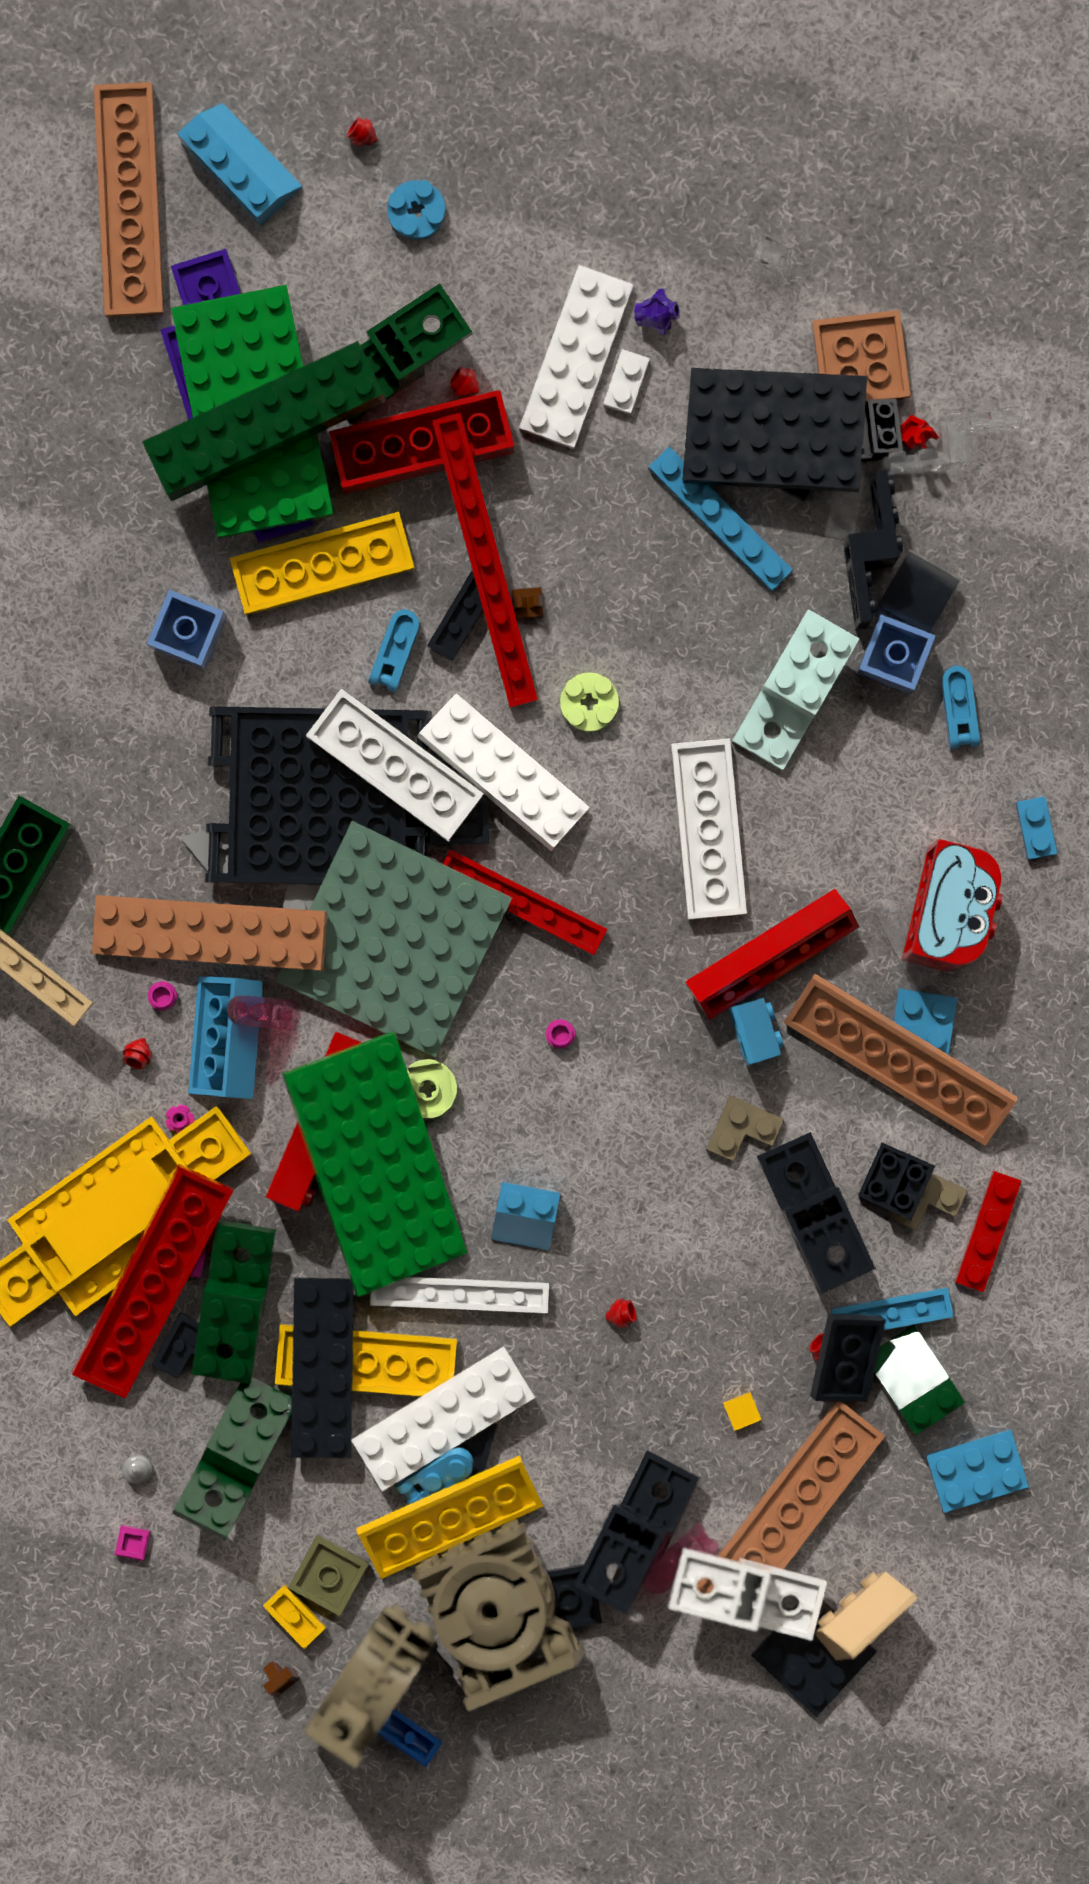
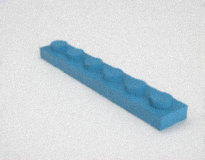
M669 446L648 469L772 592L793 569L709 485L683 483L684 460Z

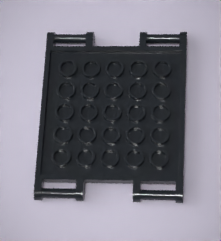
M209 707V717H212L211 756H208V766L230 767L229 824H206V833L209 834L208 873L205 874V883L321 885L352 821L406 846V837H415V851L425 856L426 841L430 837V828L406 827V810L306 737L326 708ZM370 709L406 737H408V720L417 721V736L429 721L432 720V711ZM224 717H231V756H222ZM417 737V745L428 752V746ZM221 833L229 834L228 873H220Z

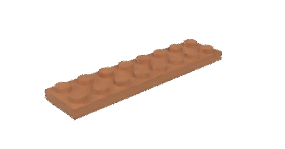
M152 82L94 85L104 315L106 318L164 315Z
M96 895L92 954L323 971L328 911Z
M817 974L813 975L784 1021L786 1025L985 1146L1017 1102L1018 1097Z
M835 1401L717 1557L736 1562L739 1561V1558L784 1569L878 1447L885 1435L842 1401ZM705 1577L701 1578L696 1585L697 1590L703 1594L711 1592L714 1587L713 1581Z

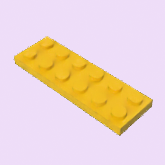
M399 512L230 558L246 616L415 570Z
M280 1324L275 1384L292 1385L293 1325ZM353 1330L352 1391L423 1396L454 1377L457 1338Z
M519 1455L356 1528L380 1579H383L543 1507V1504Z

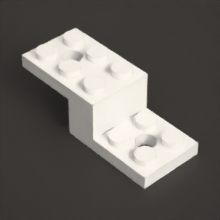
M683 1548L668 1608L757 1631V1627H762L813 1640L827 1581L739 1558V1561L736 1562ZM704 1577L711 1579L714 1583L712 1591L707 1594L700 1593L696 1588L697 1582ZM794 1595L798 1598L799 1604L795 1610L787 1611L782 1607V1600L785 1596Z

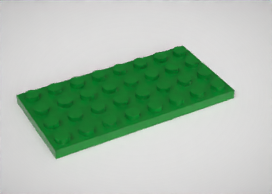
M287 285L171 308L193 417L303 366ZM317 434L207 485L218 539L334 516Z
M389 1032L281 1073L355 1294L358 1297L467 1254L394 1032Z

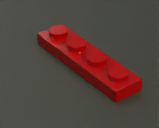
M992 1171L955 1283L984 1292L1022 1180Z

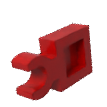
M910 415L900 425L902 446L911 450L918 446L921 451H927L929 448L925 443L929 439L937 440L939 438L934 429L925 420Z

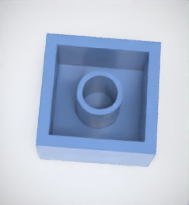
M169 590L147 645L155 651L206 670L227 615L222 610Z
M880 614L856 674L911 695L915 691L936 635Z

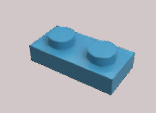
M1046 796L1016 802L1027 860L1057 854Z

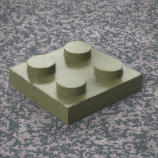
M317 1533L288 1588L340 1616L369 1562Z

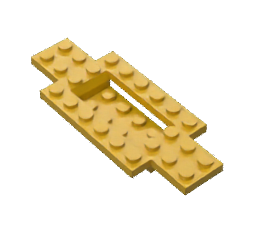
M215 1106L171 1139L168 1138L153 1116L149 1117L7 1219L23 1242L22 1246L0 1261V1314L9 1327L57 1293L60 1294L74 1316H77L112 1291L117 1285L143 1234L142 1231H145L179 1164L216 1180L252 1154L219 1106Z

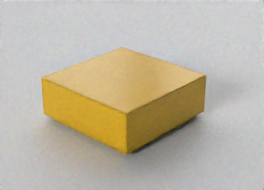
M751 1392L723 1402L734 1431L762 1420Z

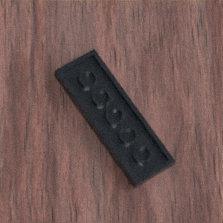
M294 1278L292 1458H351L354 1288L350 1278Z

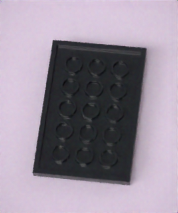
M691 368L683 483L859 492L867 376Z

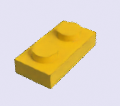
M286 1584L263 1605L303 1649L326 1628L325 1624Z

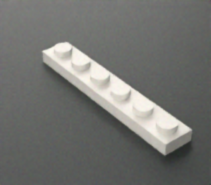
M407 1277L372 1291L370 1305L548 1313L549 1283Z

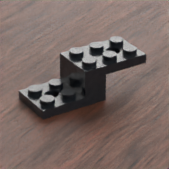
M887 469L875 471L869 481L876 530L848 534L843 543L855 630L867 629L873 620V616H876L874 598L869 599L868 592L869 587H872L870 569L894 566L898 558H900V553H903L901 535L896 536L895 530L896 524H899L897 506L892 507L891 502L892 495L895 494L893 477H888Z
M811 1132L756 1156L792 1236L796 1238L821 1294L876 1269L839 1187L835 1186ZM794 1162L800 1163L804 1167L803 1176L797 1180L790 1178L787 1172L790 1164ZM834 1245H839L844 1250V1257L839 1262H832L828 1258V1250Z
M647 1450L621 1504H613L574 1586L617 1610L629 1614L655 1559L663 1557L701 1477ZM658 1482L665 1483L669 1491L666 1498L662 1500L658 1499L653 1492L654 1486ZM611 1564H617L622 1570L621 1578L616 1582L610 1580L607 1576V1569Z

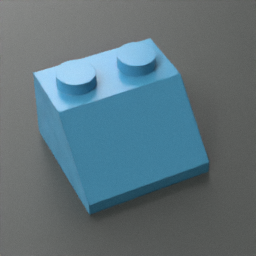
M764 998L728 1009L745 1065L781 1055L780 1048H784L780 1032H774L771 1020L775 1019V1015L770 1002L765 1004Z
M502 1181L491 1239L549 1250L560 1192Z

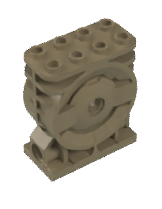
M517 1519L501 1526L502 1529L495 1532L496 1534L492 1535L491 1531L475 1537V1540L469 1543V1546H465L463 1542L449 1548L448 1552L443 1554L441 1558L436 1554L421 1561L422 1563L415 1567L416 1572L412 1575L414 1581H419L421 1585V1597H426L429 1603L427 1610L429 1614L433 1613L434 1626L440 1641L449 1653L461 1662L457 1677L466 1695L463 1701L468 1712L575 1667L586 1653L582 1641H577L570 1623L554 1616L556 1600L553 1584L547 1571L540 1564L542 1562L540 1555L536 1556L533 1549L535 1544L533 1539H529L526 1534L527 1526L525 1522L519 1524ZM495 1573L505 1576L512 1581L521 1577L526 1579V1581L514 1585L507 1579L499 1576L480 1577L463 1590L457 1603V1610L454 1612L451 1610L459 1587L467 1579L475 1575ZM493 1604L496 1606L498 1616H490L486 1612L485 1605ZM539 1606V1613L528 1617L524 1633L512 1645L502 1649L490 1650L473 1642L475 1641L486 1646H496L509 1641L522 1627L525 1612ZM540 1643L545 1657L535 1661L528 1659V1656ZM511 1667L512 1671L502 1674L500 1677L496 1676L494 1670Z
M395 1604L391 1608L385 1606L382 1609L380 1615L328 1692L316 1714L303 1731L304 1734L355 1768L362 1759L361 1755L382 1727L425 1660L431 1647L437 1641L432 1637L435 1633L433 1629L422 1622H417L414 1625L407 1620L410 1614Z

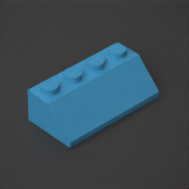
M223 103L199 113L177 133L181 144L259 226L263 225L302 188V185Z
M198 976L188 1094L253 1099L263 981Z

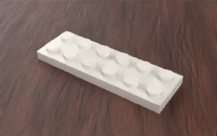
M578 265L519 430L571 449L575 448L634 284Z
M343 689L338 692L306 735L308 739L448 842L484 795V793Z
M455 694L417 736L550 851L556 847L590 808L458 694Z
M730 738L671 744L688 920L747 914Z
M505 1346L362 1432L351 1441L381 1491H384L534 1399L535 1396Z

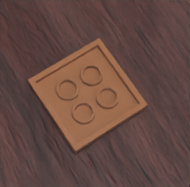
M900 310L812 321L818 374L867 376L866 403L867 400L871 399L902 400L910 398Z

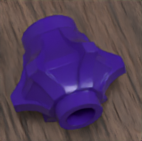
M658 289L651 298L644 300L642 303L635 304L634 316L639 327L652 328L660 335H666V331L672 327L671 323L675 319H679L680 310L676 301L672 302L667 297L664 289Z

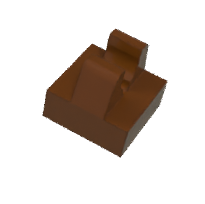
M541 587L512 589L516 620L544 617Z
M271 1661L263 1668L269 1678V1681L263 1687L271 1696L279 1697L300 1679V1676L293 1668L285 1667L282 1669L277 1662Z

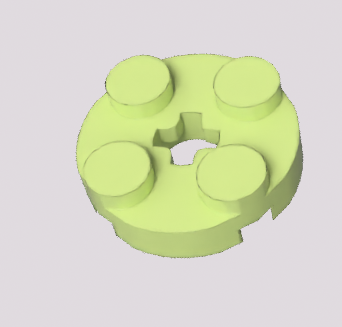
M582 673L575 676L566 683L560 697V708L564 718L570 725L584 732H595L606 727L615 717L619 705L618 694L611 681L596 673ZM587 694H592V698L598 700V704L593 705V710H587L585 705H581V700H585Z
M425 1059L414 1062L407 1068L423 1118L438 1117L452 1107L457 1096V1082L454 1074L446 1065L435 1060ZM429 1080L431 1085H436V1091H433L432 1097L426 1098L425 1093H420L419 1087L424 1086V1081Z

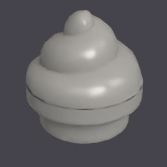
M135 1454L126 1459L122 1471L128 1482L138 1485L145 1483L151 1477L153 1467L151 1461L146 1456Z

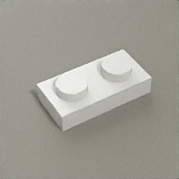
M621 350L603 406L631 415L650 358Z

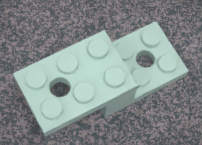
M808 609L732 742L783 771L859 638ZM816 642L823 643L827 648L826 656L823 658L814 657L810 651L812 644ZM774 722L780 727V735L777 738L771 739L764 734V726L767 723Z

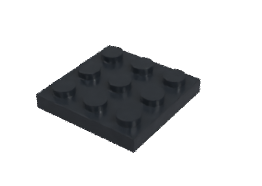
M822 1600L817 1622L829 1611L832 1613L836 1612L824 1600ZM799 1602L792 1610H795L797 1608ZM772 1630L751 1653V1656L817 1717L877 1653V1650L869 1643L854 1658L836 1660L815 1634L813 1640H808Z

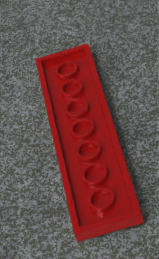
M181 1164L178 1165L72 1369L73 1376L126 1399L233 1193L232 1188Z

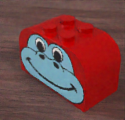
M939 838L927 848L901 961L950 972L965 967L984 952L988 939L992 940L995 934L996 922H992L994 912L999 911L1003 900V894L999 893L1002 881L1001 870L997 861L989 853L978 848Z

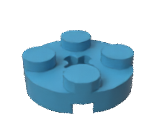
M426 180L405 182L399 185L389 196L387 207L389 222L392 228L404 237L413 240L429 238L439 230L444 221L446 212L444 199L439 190ZM417 203L418 206H425V209L421 210L422 216L416 217L415 214L408 213L412 209V204Z

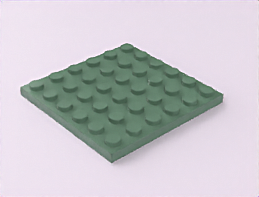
M352 821L309 909L328 911L324 970L281 968L275 981L386 1034L394 1032L398 1040L436 1057L512 897Z

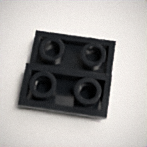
M897 399L867 400L865 405L861 463L902 455L903 446Z
M909 551L878 606L918 629L930 633L960 580Z
M882 1142L858 1196L912 1220L936 1166Z

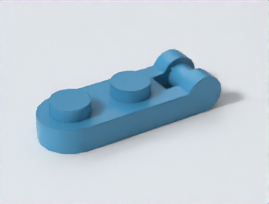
M402 609L393 614L368 683L375 686L381 684L388 687L387 690L394 693L397 692L419 631V620L414 612ZM384 665L394 668L392 676L382 673Z
M962 666L950 667L941 678L950 750L959 749L961 745H970V747L980 746L971 675ZM967 724L968 733L958 734L957 726Z
M451 1449L395 1483V1488L400 1494H405L408 1498V1504H412L467 1478L473 1468V1457L465 1449ZM419 1483L422 1488L416 1490L413 1485Z

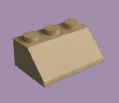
M872 1572L860 1582L863 1586L855 1594L853 1592L848 1593L839 1601L841 1607L836 1612L832 1613L829 1611L819 1619L817 1623L820 1626L815 1630L814 1634L836 1660L854 1658L918 1599L916 1595L887 1572L878 1574Z

